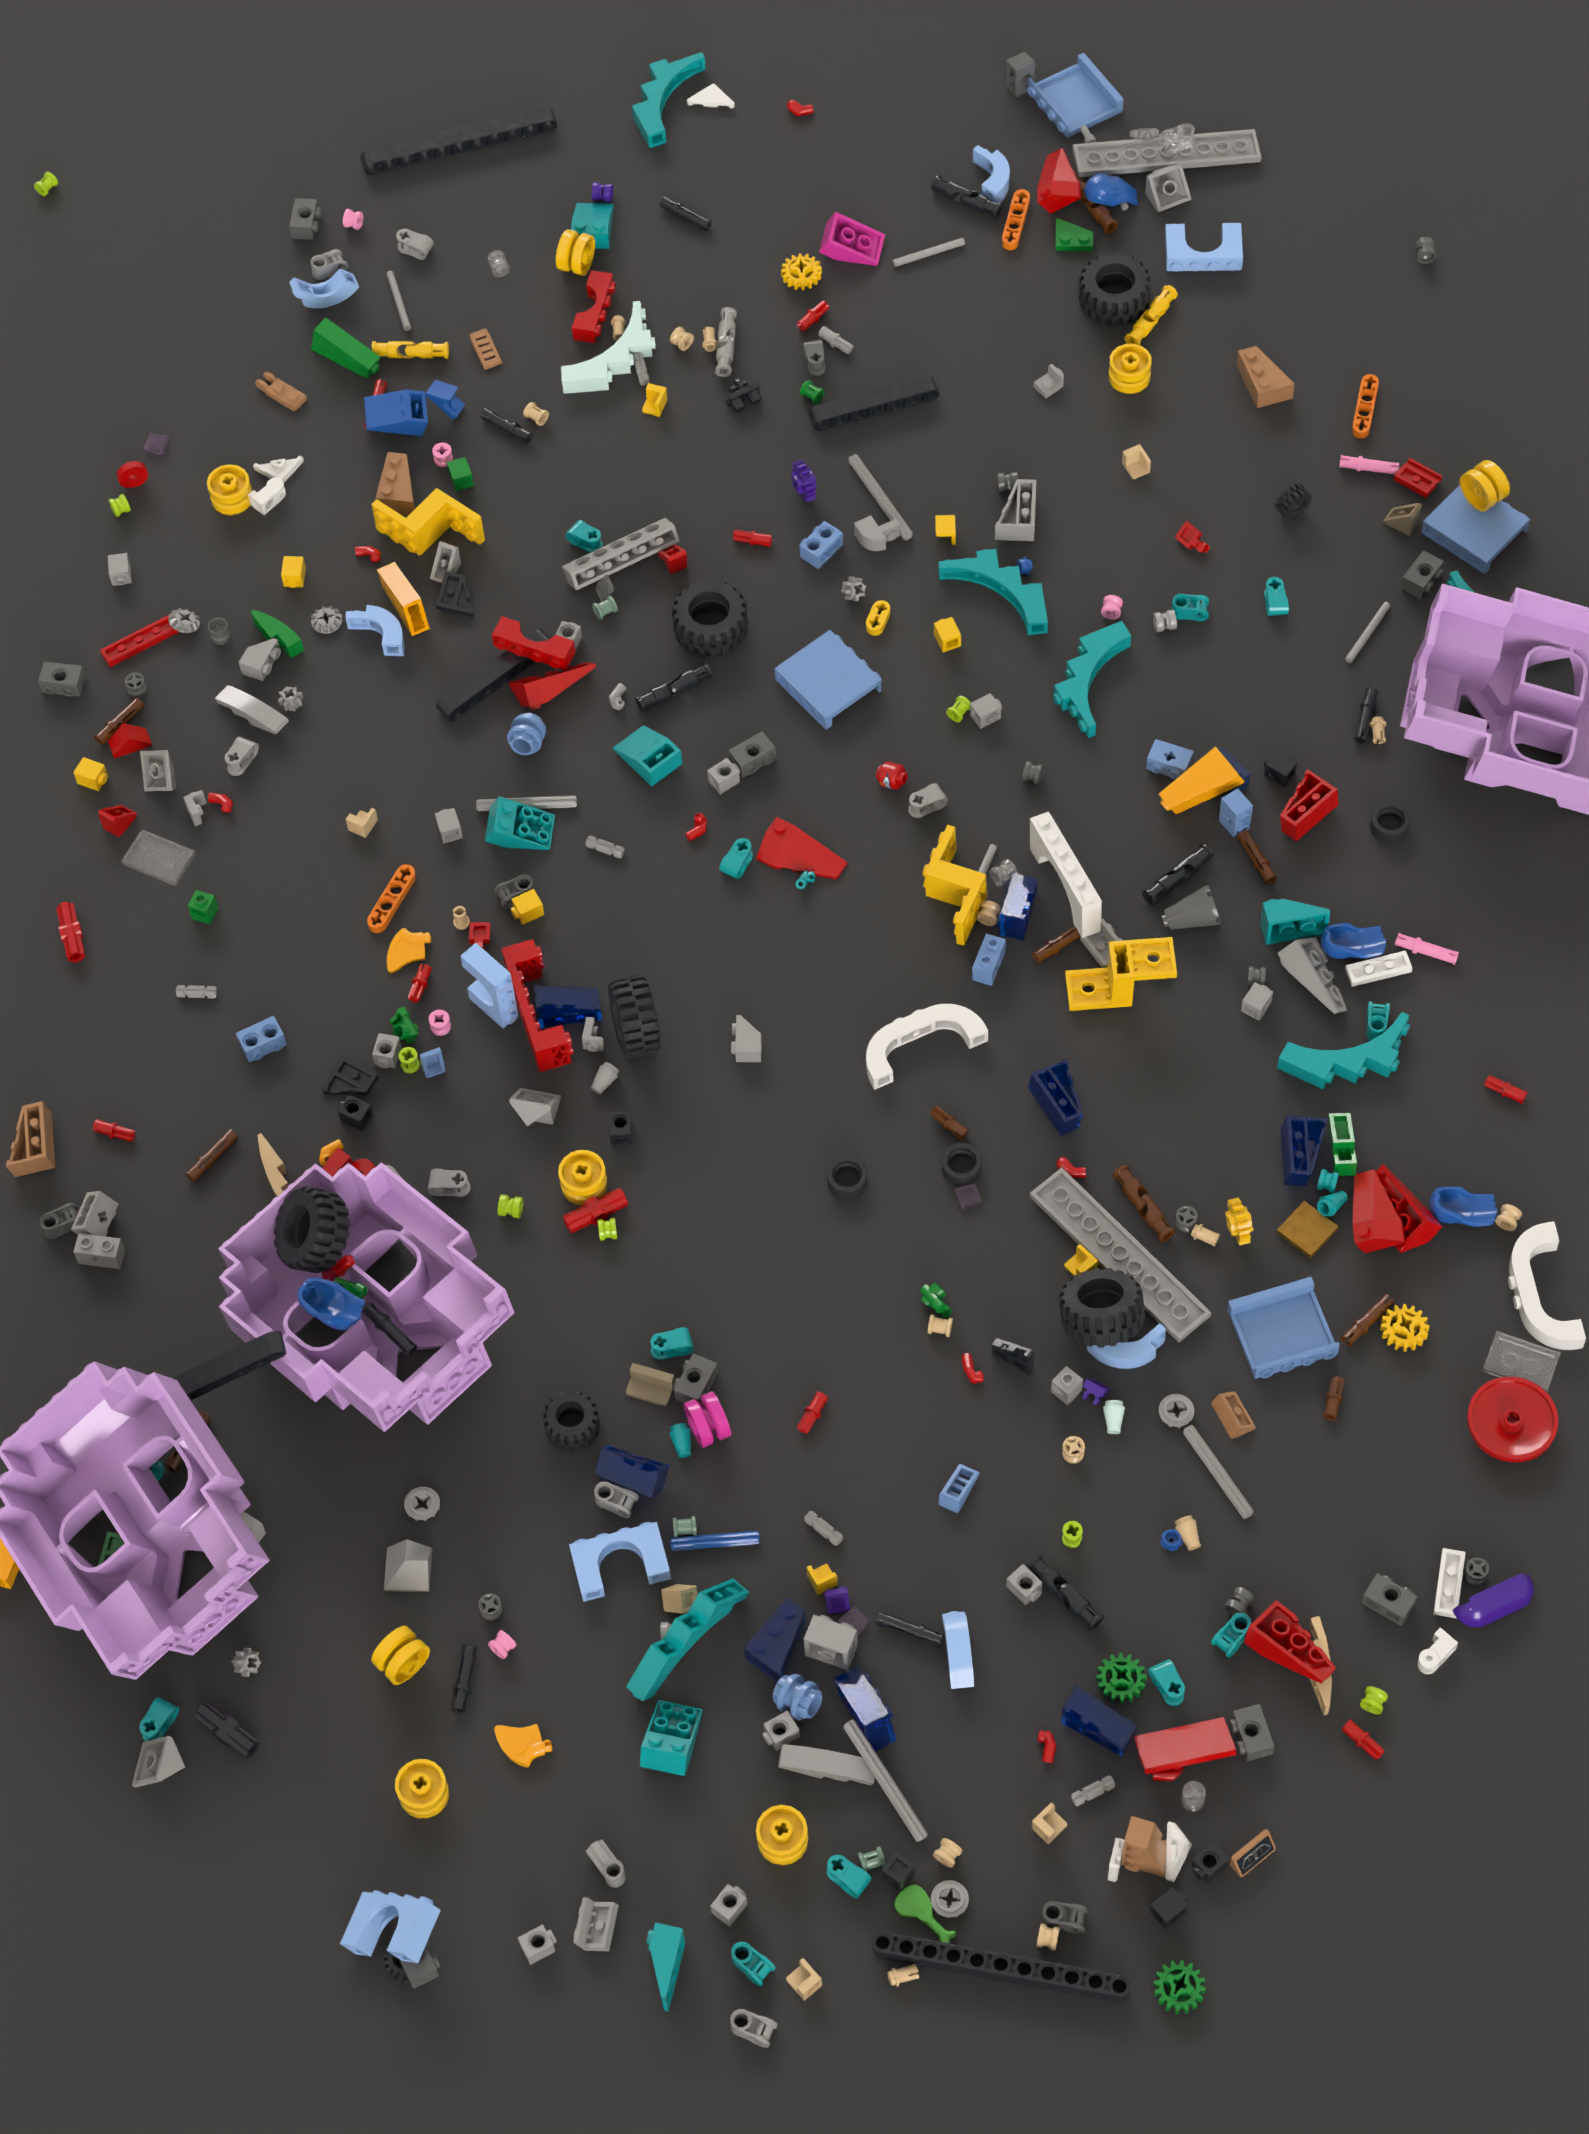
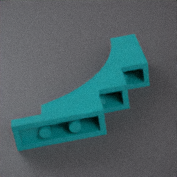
M733 1578L699 1592L687 1614L675 1618L663 1640L650 1645L626 1688L632 1692L634 1697L642 1701L654 1697L667 1676L687 1651L714 1624L729 1614L735 1603L745 1600L750 1592Z

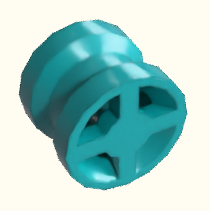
M1322 1169L1317 1190L1326 1189L1329 1193H1334L1339 1173H1329L1326 1169Z

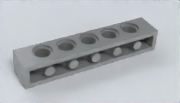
M663 518L562 566L568 584L575 590H579L680 542L675 525L668 519Z

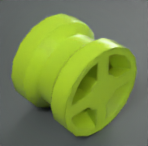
M120 494L116 499L111 498L108 500L116 517H119L123 512L128 513L131 511L124 494Z
M610 1218L609 1221L598 1220L600 1241H605L606 1238L617 1239L615 1218Z
M1368 1686L1365 1690L1366 1696L1361 1700L1360 1706L1370 1713L1381 1714L1383 1711L1382 1704L1387 1701L1388 1695L1379 1688Z

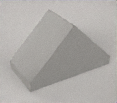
M439 541L430 579L442 583L445 571L457 572L461 565L458 547Z

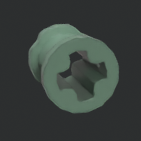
M608 596L606 600L598 604H592L593 611L599 620L611 612L615 613L618 611L617 604L612 596Z
M692 1516L690 1519L679 1520L673 1518L674 1537L686 1534L697 1536L696 1517Z
M880 1846L871 1852L857 1853L860 1866L866 1872L869 1869L878 1866L885 1867L886 1865Z

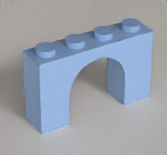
M1222 223L1221 245L1211 252H1198L1188 246L1185 240V224H1166V271L1242 270L1241 223Z
M475 943L460 956L463 968L477 979L467 988L469 999L504 1029L508 1024L514 1023L519 1016L511 973Z
M644 1522L635 1528H621L615 1533H602L595 1538L588 1540L578 1539L574 1543L569 1544L583 1602L605 1596L599 1572L600 1564L607 1554L618 1549L631 1550L640 1556L644 1563L649 1585L671 1579L657 1522Z
M376 1890L373 1893L362 1892L340 1944L354 1954L371 1956L384 1927L393 1918L399 1916L397 1928L387 1951L401 1961L418 1963L441 1910L433 1905L431 1899L423 1896L420 1899H416L408 1894L401 1897L392 1892H389L388 1895Z

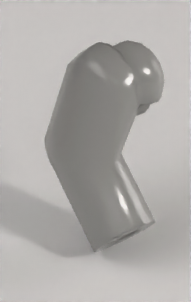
M618 683L609 695L611 707L615 710H621L625 705L621 696L625 692L626 687L621 683Z

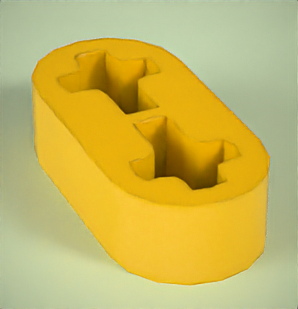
M880 600L873 604L866 620V631L868 634L877 636L883 632L890 617V605L888 602ZM881 609H885L882 610L880 615L878 614V611H880Z

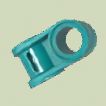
M577 520L565 533L566 539L571 544L589 553L603 547V543L600 540L601 532L582 520Z
M1271 577L1267 580L1264 591L1267 616L1288 614L1289 604L1284 583L1278 577Z
M1177 594L1173 597L1171 610H1174L1178 620L1205 621L1209 617V612L1207 611L1209 598L1205 595Z
M745 838L736 840L727 855L722 859L719 870L731 877L740 879L753 859L751 842Z
M1368 1001L1366 1036L1368 1040L1371 1041L1386 1031L1390 1003L1382 1005L1373 1004L1372 1001Z
M685 1327L654 1334L650 1340L651 1355L656 1360L686 1356L694 1351L689 1330Z
M1245 1613L1235 1614L1216 1633L1211 1644L1226 1653V1657H1232L1245 1640L1248 1628L1251 1625L1250 1617ZM1243 1623L1246 1625V1628L1239 1630L1235 1627V1624Z
M1167 1659L1148 1668L1150 1678L1158 1688L1164 1701L1174 1707L1182 1704L1185 1686L1173 1662Z
M157 1697L152 1702L147 1714L139 1725L144 1741L163 1737L169 1726L175 1721L179 1713V1707Z
M833 1855L827 1862L826 1874L828 1878L854 1898H858L872 1880L865 1870L854 1865L842 1855ZM838 1866H841V1870H833V1867L837 1868Z
M738 1942L732 1947L731 1960L733 1965L743 1972L755 1985L761 1987L764 1978L770 1971L776 1969L775 1965L746 1942ZM739 1951L748 1953V1957L744 1960H739L735 1955Z

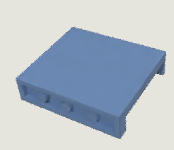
M1085 53L1078 55L1077 64L1035 83L1031 78L1028 79L1027 92L1029 96L1035 99L1039 108L1046 112L1049 120L1053 121L1059 132L1063 133L1067 138L1081 132L1080 128L1084 125L1090 128L1123 112L1122 96Z
M1459 485L1423 521L1421 533L1485 574L1490 568L1491 561L1521 531L1527 532L1530 519L1524 513H1520L1502 500L1496 502L1487 511H1479L1469 504Z
M831 630L775 668V680L826 730L832 726L833 717L874 688L881 692L882 679L877 672H873L866 661L856 656L855 651L851 647H847L841 637L837 634L835 635Z
M1312 1277L1228 1301L1227 1312L1254 1379L1259 1377L1268 1378L1276 1372H1288L1296 1366H1308L1323 1358L1328 1360L1338 1354L1340 1344L1339 1342L1335 1343L1314 1293Z

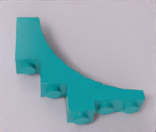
M702 52L671 63L663 59L649 64L652 81L640 85L641 97L644 102L632 105L633 119L649 148L666 143L665 128L661 121L662 110L671 93L683 81L706 70L705 57Z
M996 549L976 551V558L938 561L939 580L957 579L986 586L999 593L1013 605L1025 624L1027 635L1047 633L1048 620L1042 584L1030 583L1022 585L1019 566L999 568Z
M1123 621L1080 637L1079 647H1077L1079 657L1067 661V668L1065 670L1067 680L1054 685V694H1052L1054 703L1059 705L1062 711L1069 709L1071 716L1077 719L1080 731L1085 732L1088 738L1096 734V723L1088 703L1090 685L1097 672L1108 660L1131 645V634Z
M1401 1012L1396 1021L1383 1034L1353 1048L1317 1050L1288 1042L1279 1056L1277 1069L1321 1089H1324L1327 1083L1330 1084L1335 1075L1356 1084L1359 1077H1364L1367 1069L1388 1078L1392 1071L1396 1072L1400 1064V1060H1398V1049L1402 1042L1400 1038L1402 1035L1406 1036L1411 1025L1408 1024L1410 1015Z

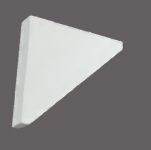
M714 83L687 99L689 106L703 104L705 107H718L719 105L729 106L731 109L734 108V102Z
M298 456L296 459L274 460L261 465L255 463L253 467L255 471L270 479L280 478L284 484L304 460L302 456Z
M1168 1822L1166 1845L1165 1879L1171 1882L1175 1881L1192 1846L1180 1828L1173 1822Z
M1115 1839L1109 1865V1881L1116 1882L1118 1879L1124 1839Z

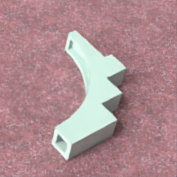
M641 301L633 302L629 325L612 347L590 360L574 365L561 366L564 394L609 390V382H612V375L631 373L630 366L634 365V353L641 352L643 357H652V349H656L655 337H651L650 330L646 328V323H642V320H646L645 308L641 309Z

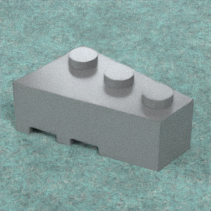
M1016 480L1008 497V502L1002 510L999 521L995 525V540L1034 541L1036 480Z

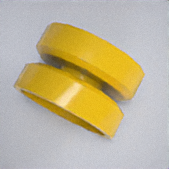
M565 230L557 248V269L569 272L572 269L574 274L585 276L591 267L594 257V236L585 233L579 236L577 231Z
M1136 344L1118 346L1112 351L1110 356V384L1117 391L1126 394H1134L1145 389L1151 377V355L1148 350Z
M1484 460L1460 477L1459 483L1464 497L1471 506L1479 511H1487L1496 502H1500L1509 495L1510 486L1507 477L1501 468L1492 461Z
M229 464L220 466L211 472L207 479V487L211 503L218 512L227 515L239 514L251 505L248 494L252 492L249 476L243 468Z
M577 1150L563 1158L559 1165L558 1176L562 1193L568 1201L576 1205H582L591 1197L598 1196L600 1198L607 1190L606 1169L603 1160L596 1153L589 1150Z
M401 1626L388 1634L380 1642L372 1654L371 1661L380 1671H385L386 1677L394 1685H399L409 1680L420 1670L429 1657L430 1648L422 1640H416V1634L408 1626Z
M416 1759L406 1763L399 1770L395 1779V1791L402 1808L409 1815L416 1818H430L445 1808L449 1799V1787L443 1770L435 1762L427 1759Z
M786 1805L773 1806L763 1812L757 1821V1843L759 1851L765 1859L773 1864L786 1865L794 1863L803 1856L807 1850L809 1840L805 1818L798 1810Z

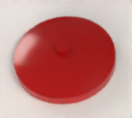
M1501 1377L1487 1382L1473 1395L1467 1412V1425L1474 1442L1488 1455L1506 1462H1525L1537 1458L1552 1444L1558 1429V1412L1551 1397L1539 1385L1519 1377Z

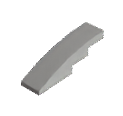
M227 685L215 697L218 704L230 708L235 715L247 719L250 725L273 734H277L289 722L287 717L272 707L232 686Z
M781 1745L778 1768L820 1779L828 1777L843 1782L851 1780L870 1786L874 1784L875 1776L862 1757L811 1747Z

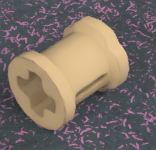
M530 402L525 407L523 415L536 421L537 425L542 426L547 421L549 412L538 408L536 403Z
M931 1314L928 1334L935 1332L950 1337L953 1318L942 1319Z

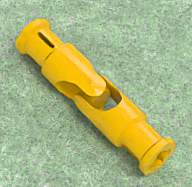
M1165 285L1162 288V293L1151 302L1150 309H1147L1134 324L1131 333L1125 336L1124 340L1127 344L1140 345V341L1150 333L1159 321V317L1169 308L1170 302L1178 296L1175 288L1170 285Z
M372 341V351L379 356H388V358H414L417 356L423 359H432L433 357L448 359L449 343L433 344V342H421L415 344L409 341H388V343ZM400 345H406V355L399 352Z

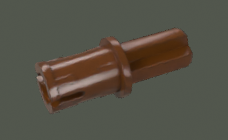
M937 1105L931 1110V1116L943 1125L944 1130L953 1133L960 1141L967 1136L969 1130L961 1125L954 1115L951 1117Z
M1339 1376L1332 1378L1329 1393L1325 1396L1327 1402L1323 1418L1331 1421L1337 1420L1339 1404L1343 1401L1341 1396L1345 1380Z

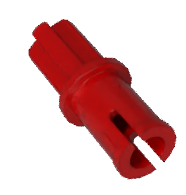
M822 301L812 310L809 309L807 314L797 322L798 328L805 332L812 324L819 321V317L829 309V305Z
M736 529L733 532V540L750 543L751 546L756 544L771 547L772 535L756 533L755 530L749 532Z
M420 964L416 977L411 981L412 987L408 1000L413 1003L420 1001L424 989L428 986L427 980L432 971L429 965Z
M1491 1075L1487 1077L1484 1084L1485 1087L1502 1094L1503 1098L1506 1096L1520 1104H1523L1528 1093L1511 1085V1082L1506 1083Z
M96 1119L93 1124V1132L105 1134L111 1139L116 1137L130 1142L135 1138L136 1132L134 1130L121 1127L116 1122L108 1123Z
M351 1254L345 1255L337 1260V1264L322 1273V1279L330 1277L329 1280L334 1281L337 1277L344 1276L347 1270L355 1264L354 1256Z
M816 1392L810 1405L805 1407V1413L797 1425V1429L801 1433H809L816 1419L821 1417L820 1412L829 1399L824 1393Z
M1352 1719L1343 1726L1342 1731L1357 1743V1747H1362L1376 1760L1383 1755L1384 1749L1370 1737L1369 1732L1363 1731Z

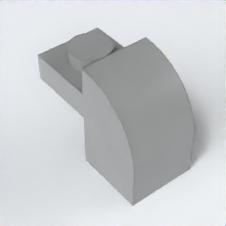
M868 516L854 523V535L859 543L868 550H886V542L893 541L900 536L899 523L894 519L878 526L873 517Z

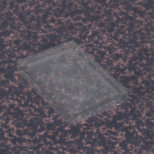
M141 830L121 861L125 866L176 886L196 854L192 849Z
M1496 1331L1483 1372L1500 1378H1523L1534 1382L1547 1392L1561 1352Z

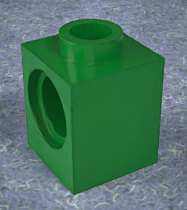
M465 457L447 462L448 473L455 491L474 486L472 473Z
M199 890L194 892L188 904L191 919L209 925L219 909L215 895Z

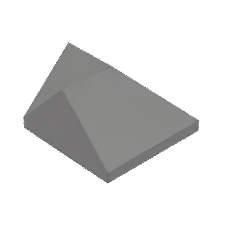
M1181 163L1156 169L1147 175L1145 194L1157 212L1192 200Z
M168 750L140 751L144 791H171L176 789L174 767Z
M520 1088L510 1098L509 1103L527 1126L534 1121L553 1125L561 1095Z
M408 1539L387 1547L384 1592H429L432 1548Z
M165 1736L143 1742L132 1782L133 1787L160 1782L185 1768L178 1752V1747L172 1737Z

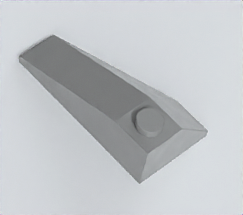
M1316 937L1295 940L1278 952L1283 967L1334 1014L1347 1011L1340 990L1333 985V972L1328 971L1325 963L1328 962V959Z

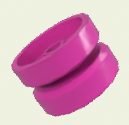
M713 1391L701 1396L702 1407L695 1399L683 1403L688 1424L701 1448L713 1444V1433L719 1440L731 1436L728 1420Z

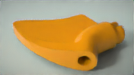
M402 928L393 938L388 950V972L394 973L411 962L425 960V943H431L430 933H411L406 928Z
M537 1724L524 1728L497 1725L494 1728L496 1738L503 1752L510 1760L522 1767L529 1768L533 1759L553 1750L550 1740L542 1741Z

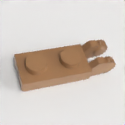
M268 371L263 374V378L271 384L270 386L260 379L255 382L256 386L265 392L267 396L294 412L307 400L305 394L279 378L276 379Z

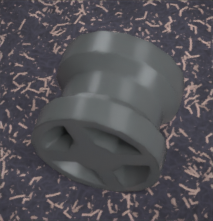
M135 672L126 676L125 685L128 694L134 698L142 697L147 692L143 675Z
M1027 761L1023 770L1022 781L1030 780L1038 785L1044 766L1041 764L1033 765L1032 762Z
M1249 966L1247 987H1252L1254 983L1265 985L1266 967L1256 969L1254 966Z
M1191 1206L1180 1207L1176 1212V1228L1183 1233L1192 1232L1195 1224H1197V1211Z
M1479 1557L1470 1559L1464 1572L1466 1581L1472 1585L1483 1584L1489 1572V1565L1484 1559Z
M492 1593L485 1594L480 1598L478 1604L481 1616L487 1621L499 1619L503 1612L500 1598Z

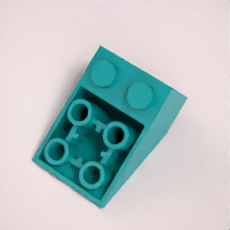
M644 725L613 747V750L651 787L682 765L681 750L667 737Z
M499 796L490 806L485 842L504 848L550 850L555 814Z
M658 1700L641 1745L640 1767L685 1776L703 1709Z

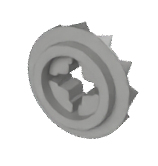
M1140 128L1130 131V138L1133 139L1159 136V131L1156 128Z
M323 606L322 609H316L315 613L311 615V625L319 633H332L342 624V614L332 606L329 608ZM325 616H328L329 618L328 624H326V621L324 620Z
M178 608V610H172L171 614H169V624L179 632L192 633L198 630L200 626L199 616L195 615V611L189 612L187 609L182 610Z
M1171 1394L1161 1401L1159 1415L1162 1422L1168 1424L1169 1427L1180 1428L1181 1426L1188 1425L1193 1419L1194 1406L1186 1396ZM1174 1404H1176L1178 1411H1182L1178 1418L1175 1416V1413H1171Z
M417 1487L407 1494L404 1507L409 1517L414 1518L416 1521H427L428 1518L435 1517L436 1512L440 1510V1499L433 1489ZM417 1499L422 1502L427 1501L426 1505L428 1509H424L423 1507L418 1508L419 1504Z
M953 1880L939 1883L931 1894L932 1907L938 1915H942L947 1919L949 1917L957 1918L965 1912L969 1903V1896L965 1887ZM952 1891L953 1899L957 1901L952 1902L950 1908H948L947 1901L943 1900V1898H948V1894Z

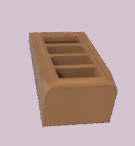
M486 328L469 335L470 344L484 370L502 364ZM493 356H494V358H492V359H490V360H487V361H485V359H487V358H490V357H493Z

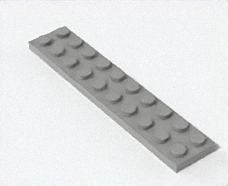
M1255 129L1073 144L1072 149L1078 177H1089L1096 174L1113 175L1148 172L1180 163L1184 169L1261 162V153Z
M1060 1168L1030 1192V1198L1078 1245L1081 1244L1091 1253L1104 1270L1106 1268H1112L1113 1271L1121 1270L1125 1275L1128 1273L1138 1281L1143 1291L1144 1309L1166 1328V1331L1178 1342H1181L1211 1317V1312L1063 1168Z

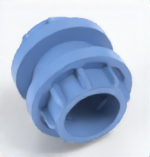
M533 713L518 715L514 718L511 729L508 732V743L516 753L531 755L541 748L546 734V726L542 719Z
M795 1673L790 1676L785 1675L777 1682L773 1691V1700L778 1710L783 1713L791 1710L793 1718L802 1720L805 1718L810 1719L817 1713L822 1703V1694L816 1683L812 1681L804 1683V1678Z

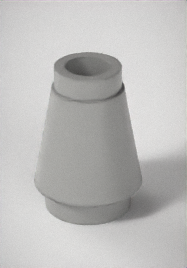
M608 1062L600 1065L590 1088L601 1095L618 1077L619 1070Z

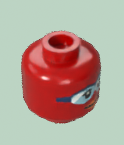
M887 761L878 767L876 779L880 786L898 790L907 782L908 774L903 765Z

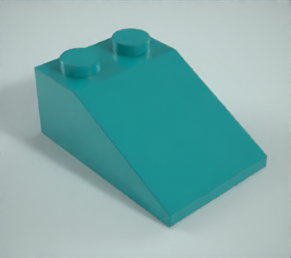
M577 203L572 217L571 230L577 231L579 236L582 233L594 236L595 249H609L614 204Z
M1271 899L1263 902L1260 926L1265 944L1269 945L1320 936L1325 927L1328 926L1330 910L1287 899Z
M655 1923L654 1929H650L648 1932V1951H651L663 2008L665 2011H669L686 1941L683 1928Z

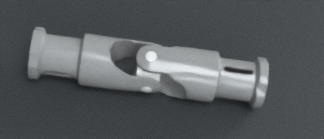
M729 307L722 308L720 312L721 322L719 323L716 353L718 363L715 369L716 375L720 377H728L732 372L731 363L733 361L736 330L734 320L737 311Z

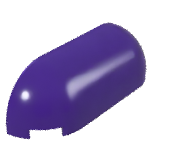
M1523 1573L1518 1574L1468 1598L1469 1602L1456 1606L1452 1611L1463 1624L1470 1627H1483L1528 1605L1534 1593L1533 1581L1528 1573L1525 1575Z

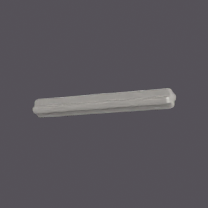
M575 795L507 798L537 809L577 806ZM478 799L476 801L477 811H489L490 806L496 799Z
M1193 1425L1186 1427L1183 1430L1184 1436L1239 1514L1244 1519L1250 1517L1253 1514V1509Z

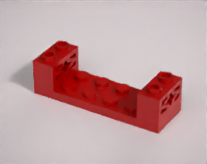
M531 939L501 948L504 966L511 973L516 1004L539 1072L572 1063L570 1055L574 1054L569 1032H564L562 1025L541 1031L539 1022L536 1021L533 1004L530 1003L528 989L524 985L525 982L543 977L541 969L545 967L540 946H535L534 940Z

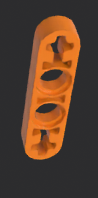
M1017 190L1013 195L1002 235V246L1006 250H1014L1019 245L1030 205V193L1027 190ZM1022 211L1023 213L1021 215H1015L1013 212ZM1015 224L1019 228L1011 229L1009 226ZM1010 236H1013V240L1009 242Z
M1372 374L1365 375L1361 381L1352 427L1353 436L1359 439L1366 438L1370 432L1379 385L1378 377ZM1368 383H1372L1371 390L1367 389ZM1368 396L1372 398V400L1364 401L1362 400V397ZM1366 411L1369 415L1361 416L1359 412ZM1360 423L1364 424L1363 430H1359Z
M401 865L396 870L369 914L367 923L370 931L373 933H381L386 929L413 885L416 875L411 865ZM395 887L402 889L399 894L391 893V890ZM385 903L392 904L389 910H383L381 907ZM380 918L381 923H377L376 925H374L373 922H378Z

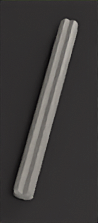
M857 454L850 456V465L889 520L896 519L898 521L900 535L903 540L911 539L913 532Z
M854 1719L848 1721L843 1727L914 1839L917 1842L924 1840L928 1836L925 1828Z

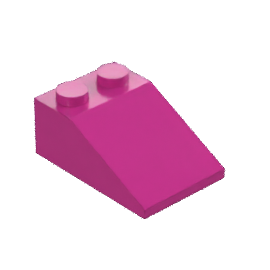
M835 212L826 223L819 253L838 261L877 266L885 234Z

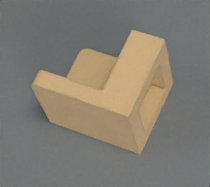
M1140 444L1123 451L1122 464L1132 479L1150 473L1151 460Z
M371 808L368 813L361 810L356 816L349 814L346 818L348 830L364 838L367 837L378 821L376 809Z
M676 1584L661 1589L665 1612L686 1613L697 1597V1587L693 1585Z
M1052 1802L1032 1821V1829L1048 1845L1067 1827V1823L1055 1812V1805Z
M802 1958L799 1961L800 1966L787 1976L786 1981L805 2001L822 1986V1979Z

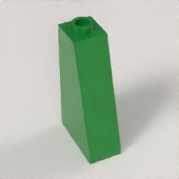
M326 317L314 329L311 350L366 379L371 374L375 375L379 370L380 356Z

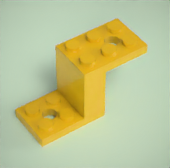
M437 488L407 518L377 499L372 503L376 529L380 533L390 536L394 542L405 546L409 552H414L419 556L450 526L454 531L464 534L468 540L474 541L479 545L485 541L481 516Z
M947 825L945 831L939 835L937 848H933L929 865L926 864L922 873L925 877L923 887L926 889V896L962 907L960 912L957 911L955 913L953 923L955 924L954 935H956V943L964 946L977 920V914L981 911L980 905L987 898L986 874L951 863L957 850L955 827Z
M1172 937L1111 941L1108 948L1107 968L1065 971L1069 1011L1130 1007L1133 1002L1134 981L1177 978ZM1157 956L1159 960L1151 962L1148 960V957ZM1091 986L1094 990L1087 993L1083 991V988Z

